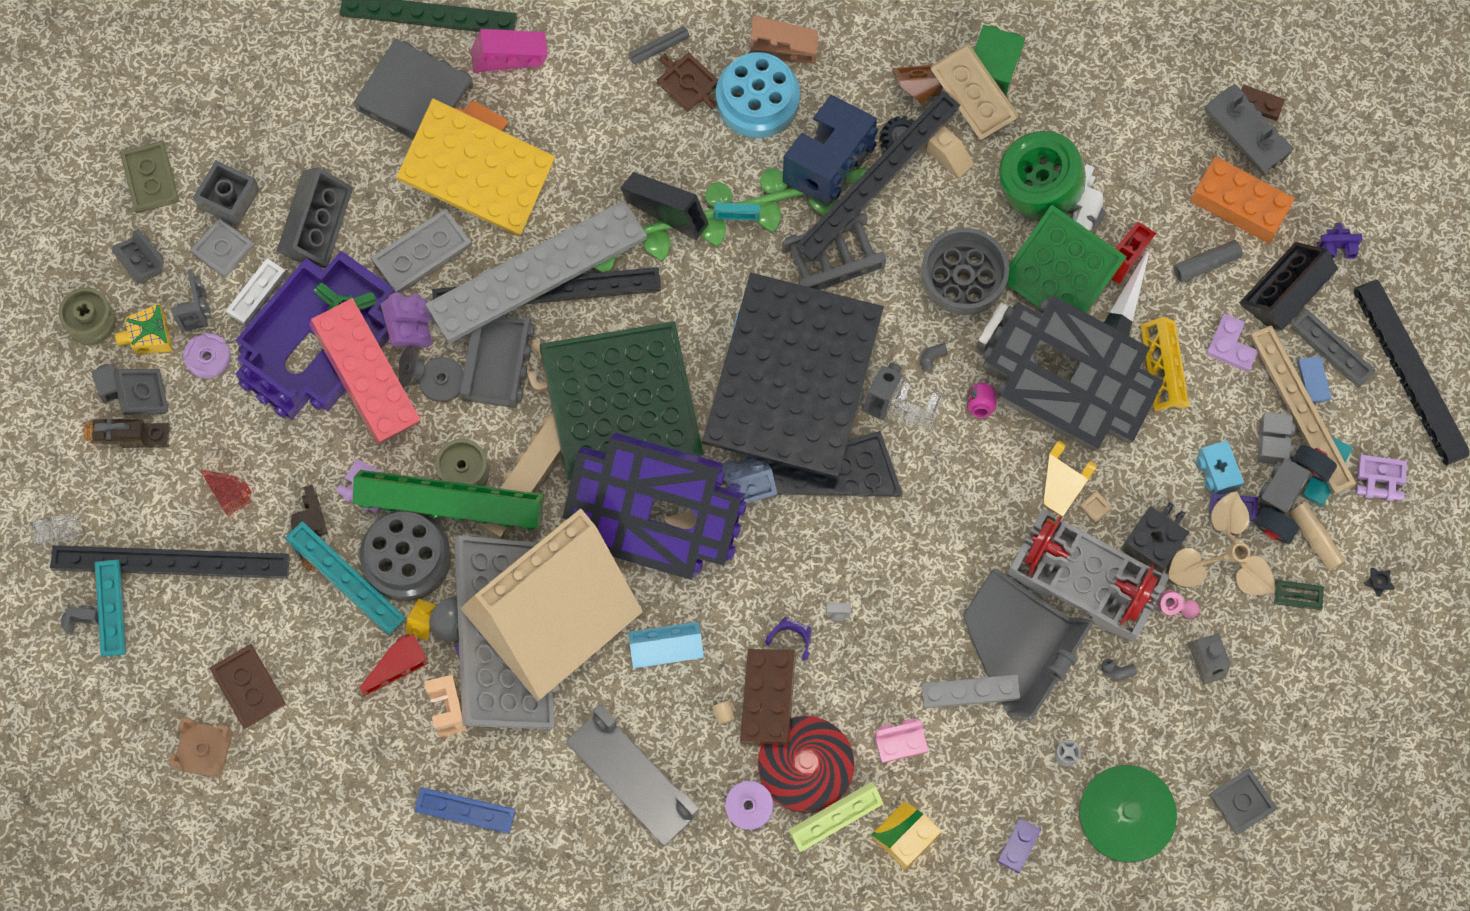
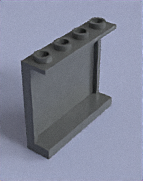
M395 38L354 100L356 111L414 140L432 98L455 108L467 88H473L472 77L464 70L458 71L444 60L439 61L433 58L427 51H419L409 42H401Z

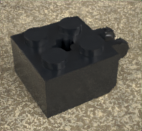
M1169 502L1162 513L1150 506L1120 550L1149 567L1154 564V570L1162 573L1190 533L1179 525L1186 513L1183 511L1179 512L1175 517V521H1172L1166 517L1173 509L1174 505ZM1153 538L1158 540L1157 544L1152 542Z

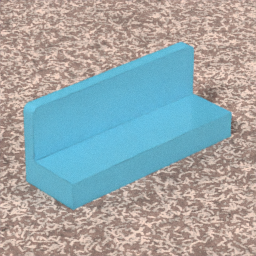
M698 622L628 632L633 668L704 657Z

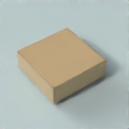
M1097 491L1079 506L1094 524L1112 510L1111 505Z

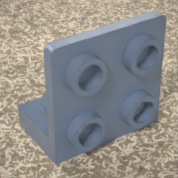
M746 456L743 460H730L723 463L722 471L725 472L724 481L727 488L732 483L740 485V492L745 493V502L750 503L777 495L772 469L766 460Z

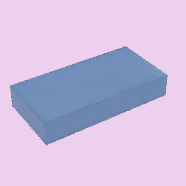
M1321 356L1299 359L1297 364L1301 380L1312 402L1330 401L1332 398Z

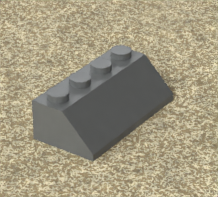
M319 167L303 170L277 252L298 262H303L307 258L315 265L326 268L329 265L353 187Z

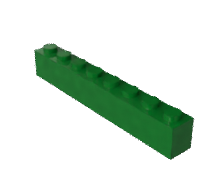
M359 470L353 477L352 504H358L362 508L380 507L385 511L402 510L416 514L425 513L434 518L447 516L452 517L456 521L469 519L475 520L479 524L491 522L498 523L501 527L513 525L520 526L524 530H533L539 527L543 519L544 494Z

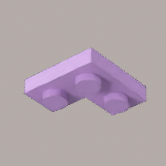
M1224 313L1206 355L1249 373L1258 350L1237 342L1245 322Z

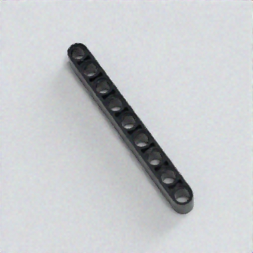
M1375 279L1355 287L1354 296L1359 299L1357 302L1365 317L1369 318L1368 322L1375 336L1379 337L1380 340L1378 341L1387 357H1390L1391 360L1389 362L1397 377L1400 376L1401 380L1399 381L1407 396L1411 397L1410 402L1418 417L1421 416L1422 419L1420 421L1428 436L1432 437L1431 441L1439 457H1443V464L1447 466L1469 457V448L1381 283Z

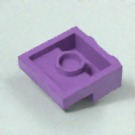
M397 292L389 295L388 299L380 304L392 346L426 348L433 344L427 324L432 320V316L425 305L428 303L427 299L420 298L419 294L402 297V294Z

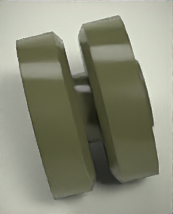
M84 287L75 289L67 294L60 303L58 313L60 322L72 339L80 344L95 345L101 343L115 329L116 316L106 297L98 290Z
M455 439L447 442L439 450L435 468L440 480L479 486L486 485L489 479V465L483 449L476 442L468 439Z

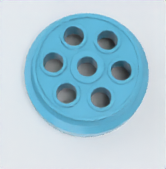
M761 52L745 54L729 64L718 79L716 86L718 113L723 122L738 134L752 138L773 136L787 128L798 112L800 101L798 80L793 71L782 60L771 54ZM765 67L766 70L760 71L757 68ZM737 74H744V75H746V76L741 78V77H738V76H736V75H737ZM782 80L783 83L777 84L774 81ZM754 87H762L763 89L760 90V91H757V90H755V89H753V88H754ZM739 93V94H741L742 96H741V97H734L733 94ZM779 100L780 103L774 104L770 101ZM756 106L759 109L754 111L750 107Z

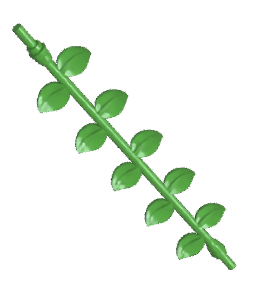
M858 167L855 170L849 171L846 175V183L855 184L868 169L866 167ZM774 168L767 169L760 178V186L768 195L736 202L737 204L760 205L759 220L756 222L771 233L777 229L781 219L780 208L774 202L804 195V193L794 188L787 189V184L782 182L783 172ZM715 182L708 187L705 193L706 202L713 209L704 211L709 225L702 232L701 236L715 247H718L724 239L726 225L723 219L714 218L715 203H732V192L725 184ZM809 197L811 208L822 216L836 203V200H833L829 206H826ZM652 217L658 223L642 227L647 234L644 248L653 257L663 261L669 253L671 244L670 237L664 230L672 229V227ZM615 256L595 266L594 269L600 273L611 272Z

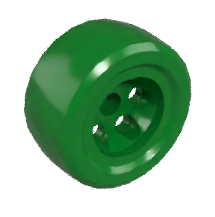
M1037 131L1018 138L1007 148L1000 161L999 176L1003 193L1011 206L1024 217L1041 220L1051 204L1067 213L1076 206L1084 193L1086 185L1084 161L1077 147L1062 134L1053 131ZM1042 159L1048 160L1046 164H1040ZM1056 166H1061L1059 171L1054 170ZM1029 167L1033 168V171H1032V172H1030V173H1026V172H1025V170H1026L1027 168H1029ZM1031 182L1032 186H1028L1026 183Z

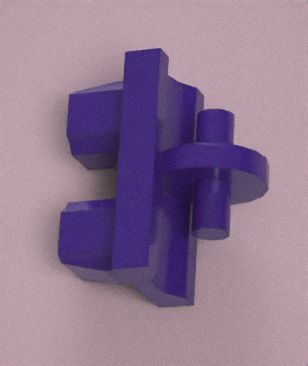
M1335 223L1334 229H1327L1326 235L1320 236L1317 247L1328 249L1332 258H1336L1337 249L1343 248L1344 258L1354 259L1359 253V245L1363 240L1362 234H1350V229H1343L1342 223Z

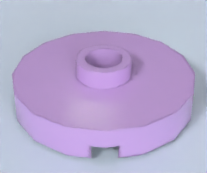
M205 333L192 338L185 346L183 353L185 365L189 371L195 376L204 379L214 378L223 373L228 367L231 358L230 349L224 339L211 333ZM206 354H211L209 360L204 359Z
M744 781L735 785L729 791L725 804L728 818L732 823L742 829L749 830L763 827L770 820L774 808V800L770 791L764 785L755 781ZM747 801H752L753 807L750 810L745 808Z

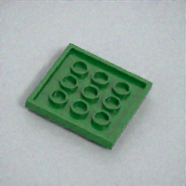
M1051 204L1010 263L1006 285L1037 307L1040 306L1043 299L1047 300L1054 295L1088 313L1127 256Z

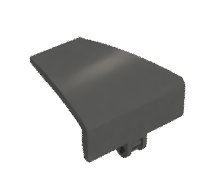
M998 569L991 571L963 614L969 634L988 677L1018 675L1020 700L1001 702L1007 715L1016 720L1031 721L1057 681H1065L1069 668L1077 662L1073 655L1093 625V622L1089 619L1067 616Z

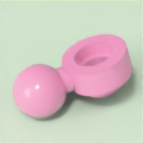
M1174 590L1162 592L1157 601L1158 607L1167 615H1174L1181 611L1185 618L1192 619L1200 611L1197 602L1193 600L1183 602L1182 597ZM1168 598H1172L1170 604H1166Z

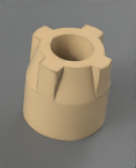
M725 701L712 707L719 725L734 721V711L730 701Z

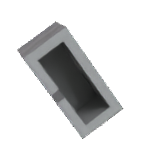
M1264 412L1260 418L1257 462L1277 464L1278 461L1283 463L1285 458H1293L1294 445H1291L1290 437H1294L1296 427L1292 423L1293 415Z

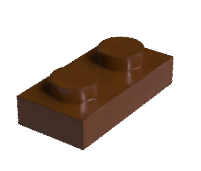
M1246 85L1242 86L1241 91L1247 96L1248 101L1255 105V109L1262 113V116L1278 120L1285 99Z

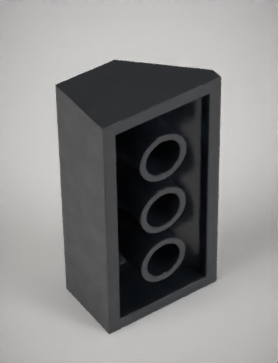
M1295 242L1245 295L1239 304L1267 327L1272 325L1274 329L1282 331L1338 270V267L1328 249Z

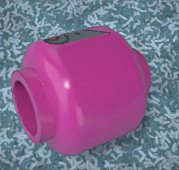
M984 382L971 386L967 391V410L975 417H988L996 409V390Z

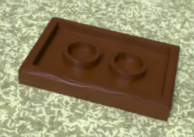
M252 644L209 668L243 729L248 728L286 705Z

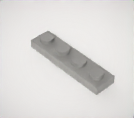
M1018 675L922 683L924 708L1020 700Z

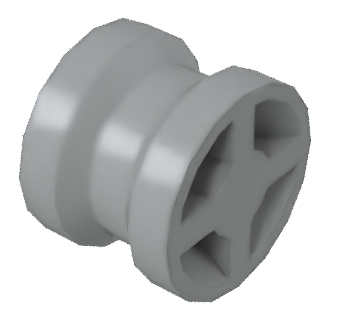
M1073 740L1062 741L1055 750L1056 761L1065 767L1074 765L1081 755L1078 743Z

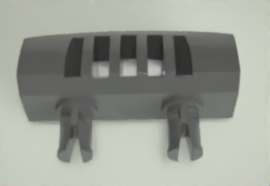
M1233 84L1212 99L1205 106L1204 111L1258 171L1265 176L1266 171L1270 167L1274 169L1279 161L1283 163L1294 148L1282 135L1278 134L1275 127L1269 124L1268 119H1265L1262 113L1255 109V105L1248 101L1247 96L1239 87Z

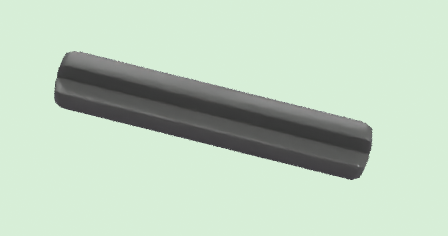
M682 26L630 52L629 59L633 64H637L689 38V32L685 26Z

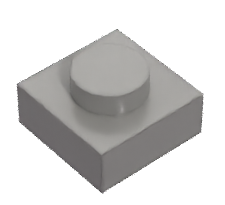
M827 603L826 617H830L832 621L840 622L845 621V618H850L851 603Z

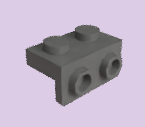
M139 229L134 230L132 238L116 244L112 248V253L137 284L158 276L162 271L164 264L163 256L150 244L148 237L143 235Z

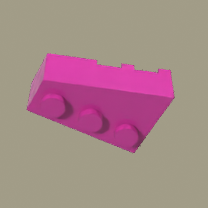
M480 29L471 48L473 73L523 67L535 68L542 66L548 56L545 32Z

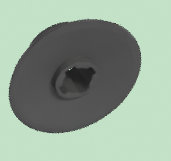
M411 346L404 350L399 361V382L402 387L409 386L413 380H420L424 372V360L417 357L416 350Z

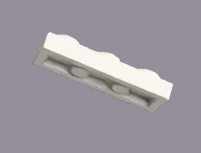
M266 259L227 308L226 313L246 326L286 275L285 269Z

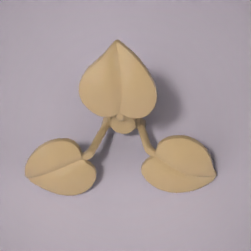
M1238 492L1229 493L1222 497L1214 506L1211 513V523L1215 530L1226 531V536L1233 544L1227 546L1225 555L1201 561L1199 552L1194 549L1184 548L1179 550L1171 560L1168 570L1169 579L1179 586H1197L1207 578V571L1203 565L1228 559L1230 562H1240L1239 565L1242 568L1237 571L1235 579L1238 588L1243 593L1248 595L1275 593L1274 577L1267 562L1259 556H1250L1249 547L1244 543H1240L1239 539L1231 535V533L1239 534L1247 528L1249 512Z

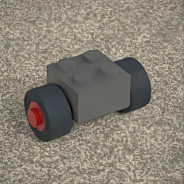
M1300 445L1291 461L1285 458L1283 463L1277 462L1271 472L1272 481L1270 483L1266 481L1261 488L1258 497L1261 498L1260 505L1263 508L1255 518L1254 524L1271 540L1276 541L1277 539L1283 543L1290 544L1300 527L1286 515L1307 483L1309 476L1322 482H1328L1335 472L1337 464L1327 457V454L1322 450Z

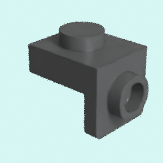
M81 605L80 608L68 606L66 613L62 615L61 627H63V630L68 635H73L75 622L99 625L98 612L94 607L88 605Z

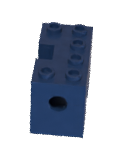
M833 95L829 96L813 117V120L818 122L817 136L813 139L801 133L783 158L782 182L826 206H829L833 200L839 198L842 188L846 183V175L852 167H858L866 155L874 151L877 144L875 136L878 132L876 117Z

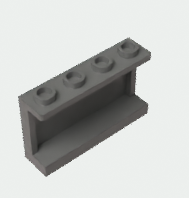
M501 316L471 332L460 390L462 401L516 408L517 402L522 401L523 388H520L521 380H525L527 375V366H524L525 358L529 359L531 353V345H528L529 337L534 336L535 324H532L530 316H525V319Z

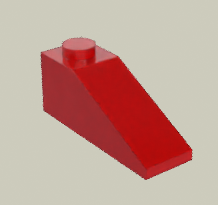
M1138 221L1116 247L1118 251L1127 256L1111 279L1118 284L1128 275L1156 235L1154 231Z
M406 634L396 640L397 643L389 648L359 687L364 696L429 664L414 634L411 636Z

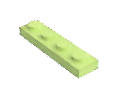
M870 782L789 829V833L799 852H802L883 805L882 799L874 783Z

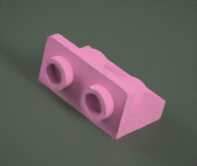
M909 719L903 721L900 726L893 727L892 724L881 726L878 728L879 731L875 732L874 737L881 764L928 753L922 721L916 722V719Z

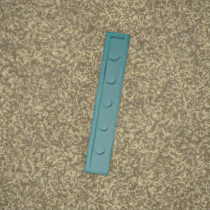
M303 521L285 537V540L388 636L406 619L401 612Z

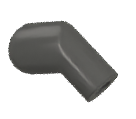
M945 343L924 350L919 360L922 370H932L935 357L947 354Z
M1110 658L1102 662V672L1116 681L1137 675L1134 664L1119 667Z

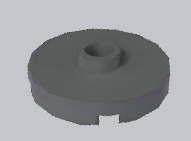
M447 357L435 358L424 365V372L419 380V385L423 394L429 400L449 402L460 395L464 372L455 360ZM440 376L446 377L444 381H438V378Z

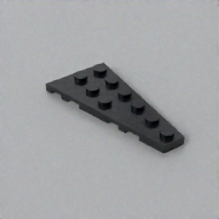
M881 431L848 440L838 479L778 463L769 464L772 469L777 495L902 497L903 495Z

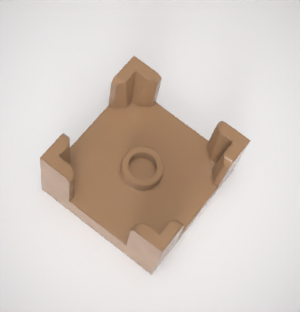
M181 717L178 727L182 732L176 755L171 753L168 765L174 770L221 779L233 731L227 726L217 725L216 727L197 724L192 719Z

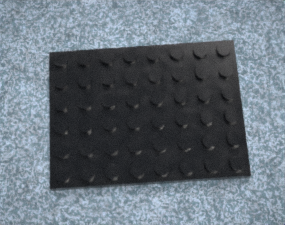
M750 272L702 444L838 479L884 306Z

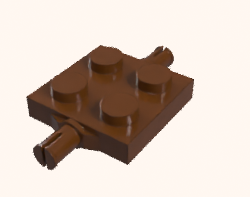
M688 52L681 59L674 62L665 53L663 56L661 55L659 61L667 69L657 79V84L687 112L702 101L711 110L717 106V102L709 94L716 88L718 79L691 53Z

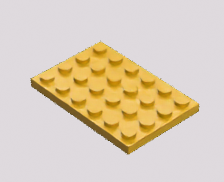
M432 98L396 179L514 235L520 236L556 156Z

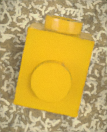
M418 599L407 617L405 632L409 635L414 634L416 638L428 640L430 635V616L437 605Z

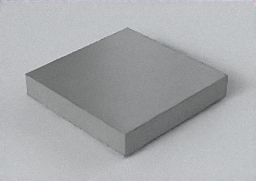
M218 218L192 247L190 253L226 278L255 245L221 218Z

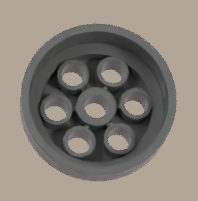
M972 228L952 229L935 238L925 252L921 267L922 285L928 297L943 310L958 315L977 314L992 307L1002 296L1009 276L1008 258L1002 246L992 236ZM949 256L955 257L957 262H949L946 258ZM976 257L980 262L972 263L969 258ZM942 274L946 279L938 280L935 275ZM965 275L969 280L961 281L957 276ZM988 276L991 281L985 282L980 277ZM954 293L957 295V298L950 299L946 294ZM975 293L980 299L973 300L969 297V294Z
M396 511L381 517L368 529L360 547V563L368 582L381 595L398 601H413L431 594L442 584L450 568L451 549L444 530L434 519L423 513L416 514ZM396 525L403 526L402 531L399 533H393L391 530ZM418 530L426 531L424 537H414L415 533ZM378 542H386L384 549H375V545ZM406 546L410 548L407 554H398V550L401 547ZM429 551L433 553L430 559H421V555L424 552ZM390 563L393 565L390 571H381V567L384 564ZM413 568L416 570L413 576H404V572L407 569Z

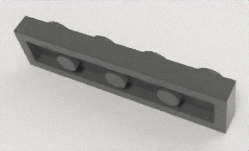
M1308 309L1291 325V328L1358 388L1375 373L1376 370Z

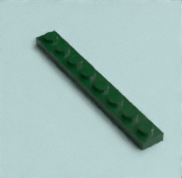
M342 0L340 16L474 32H479L480 29L515 31L517 14L511 12L406 0Z

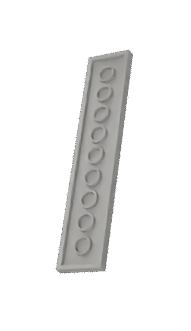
M623 200L425 305L449 344L647 240V234Z

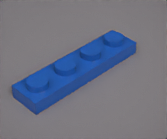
M422 787L415 807L416 813L507 834L511 832L516 812L513 808Z

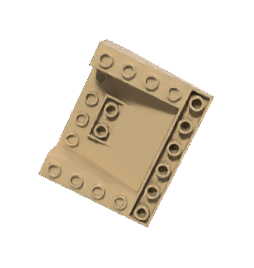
M582 509L574 513L460 608L537 702L643 612L597 527Z

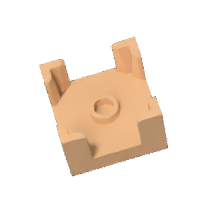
M453 675L424 681L425 689L430 695L431 702L434 703L442 700L445 702L447 713L432 717L434 728L438 731V736L443 737L467 731V727L463 726L462 705Z

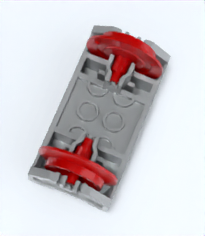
M1042 509L1008 574L1048 599L1050 595H1053L1092 616L1091 621L1093 624L1112 634L1134 642L1149 618L1170 576L1154 570V564L1149 567L1061 520L1062 515L1057 518L1051 515L1049 511ZM1054 532H1056V535H1055L1053 541H1051V538H1052ZM1027 552L1029 554L1024 563L1030 565L1028 576L1020 568ZM1045 552L1046 554L1044 555V557H1043V559H1042L1040 565L1038 566V568H1037L1035 574L1033 575L1032 578H1030L1029 576H1031V574L1033 573L1035 567L1037 566V564H1038L1040 558L1042 557L1043 553ZM1141 578H1142L1143 580H1142L1140 586L1137 587L1138 583L1140 582V580H1141ZM1130 598H1131L1132 600H1131V602H1130V604H1129V606H1128V608H1127V610H1126V612H1125V614H1124V616H1123V618H1122L1120 624L1117 625V623H1118V621H1119V619H1120L1122 613L1124 612V610H1125V608H1126V606H1127V604H1128V602H1129V600H1130ZM1141 613L1134 628L1121 627L1128 619L1135 622Z

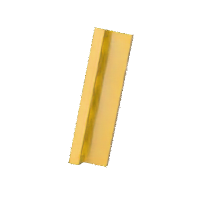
M1163 316L1141 324L1143 344L1150 347L1146 355L1148 372L1156 376L1160 367L1165 372L1164 382L1153 402L1154 410L1160 411L1173 406L1180 409L1190 407L1176 322ZM1157 326L1158 333L1155 339L1152 340L1148 329ZM1158 346L1161 348L1162 354L1158 361H1155L1153 359V352ZM1165 389L1168 391L1169 401L1160 403L1159 396Z

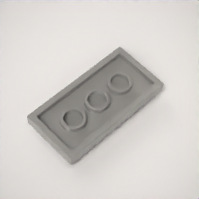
M444 209L372 256L371 260L388 284L395 289V292L401 293L471 247L472 243L447 209Z

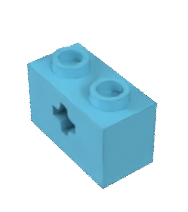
M1228 440L1201 448L1196 460L1199 469L1204 470L1206 475L1205 485L1207 490L1212 491L1213 494H1225L1240 489L1244 484V480Z

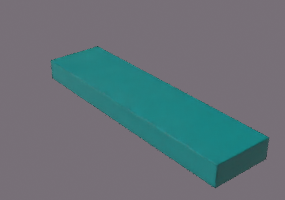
M119 559L95 562L100 654L101 657L126 655L121 561Z

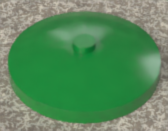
M1121 765L1106 769L1091 780L1081 797L1079 819L1085 837L1099 853L1118 862L1135 863L1152 858L1169 843L1176 828L1177 809L1171 791L1158 776L1138 766Z

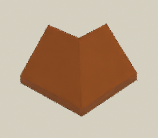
M932 65L893 68L899 85L922 105L930 96H939L942 93L943 86L932 72Z

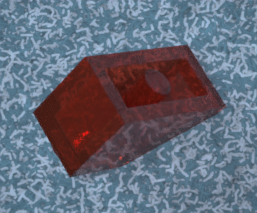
M209 470L201 471L227 516L252 502L248 496L252 493L245 481L240 483L237 476Z

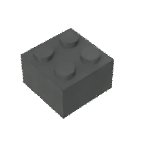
M215 160L193 198L199 209L238 227L260 189L255 178Z

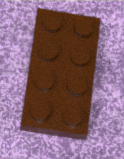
M748 649L740 742L742 744L789 745L796 661L795 650Z

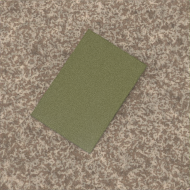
M164 140L120 152L136 214L180 202Z

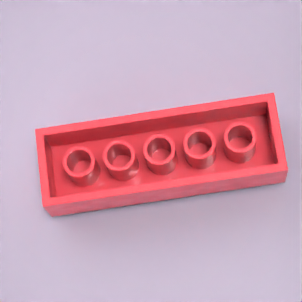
M353 298L311 319L310 327L376 445L393 438L420 422L421 419Z

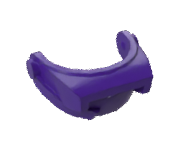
M784 617L767 635L766 645L769 646L774 635L782 630L795 631L805 641L806 649L801 660H807L810 655L807 651L811 640L812 628Z

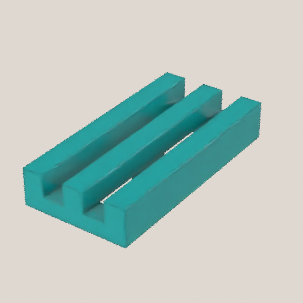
M715 203V219L759 220L760 205Z

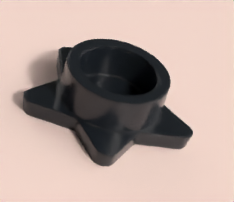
M1373 567L1370 568L1371 578L1365 581L1364 585L1373 588L1377 597H1380L1384 590L1395 589L1391 583L1390 570L1377 571Z

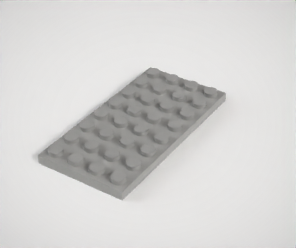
M458 535L454 538L463 726L550 730L554 728L552 690L537 702L460 609L476 593L539 542Z

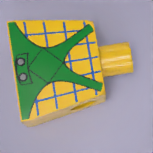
M160 304L126 317L127 330L115 333L118 347L130 344L135 354L173 351L165 312Z

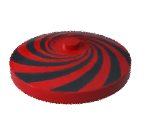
M813 716L791 718L789 745H761L758 756L759 777L762 785L772 794L773 800L781 806L803 813L821 811L841 799L849 788L854 773L853 751L846 736L829 721Z

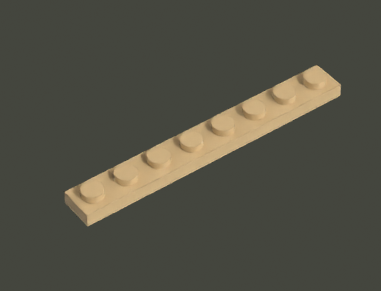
M1272 325L1251 333L1250 339L1256 350H1258V354L1287 409L1293 415L1292 418L1307 446L1322 450L1327 454V457L1337 464L1335 472L1327 482L1333 495L1354 487L1356 484Z

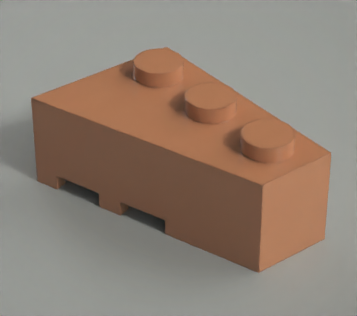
M753 15L750 53L761 52L771 54L785 62L816 63L817 30Z

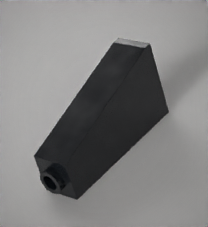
M635 172L621 186L627 203L694 240H697L709 225L696 194Z

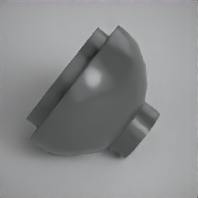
M457 596L440 602L430 616V630L437 638L443 641L459 640Z

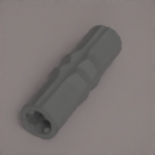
M1232 240L1173 266L1174 274L1179 282H1184L1241 258L1243 255L1242 249L1236 240Z

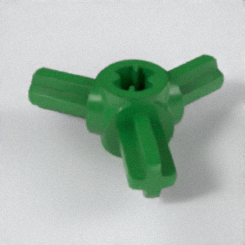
M320 283L314 289V294L330 306L328 310L353 298L351 295L345 297L340 294L338 296L323 283ZM372 292L353 298L359 310L376 304V298Z

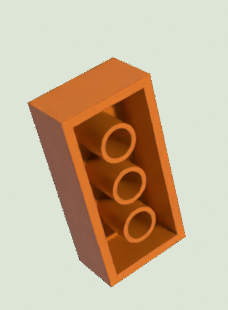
M1215 156L1190 202L1270 244L1295 198Z

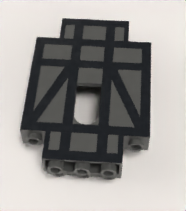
M1054 295L1047 300L1043 299L1038 308V311L1041 312L1040 314L1019 302L1013 305V307L1009 306L1003 316L1006 319L1002 327L998 326L993 335V338L996 339L993 346H988L982 356L985 359L982 366L988 369L987 374L992 377L1000 375L1006 378V381L1002 379L997 387L996 392L999 394L996 399L1092 451L1099 449L1107 433L1127 444L1134 442L1164 382L1162 379L1140 368L1150 347ZM1039 345H1048L1080 362L1070 382L1036 363L1034 351Z

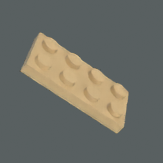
M969 43L932 65V72L948 95L960 104V112L980 140L1018 118L1017 112Z

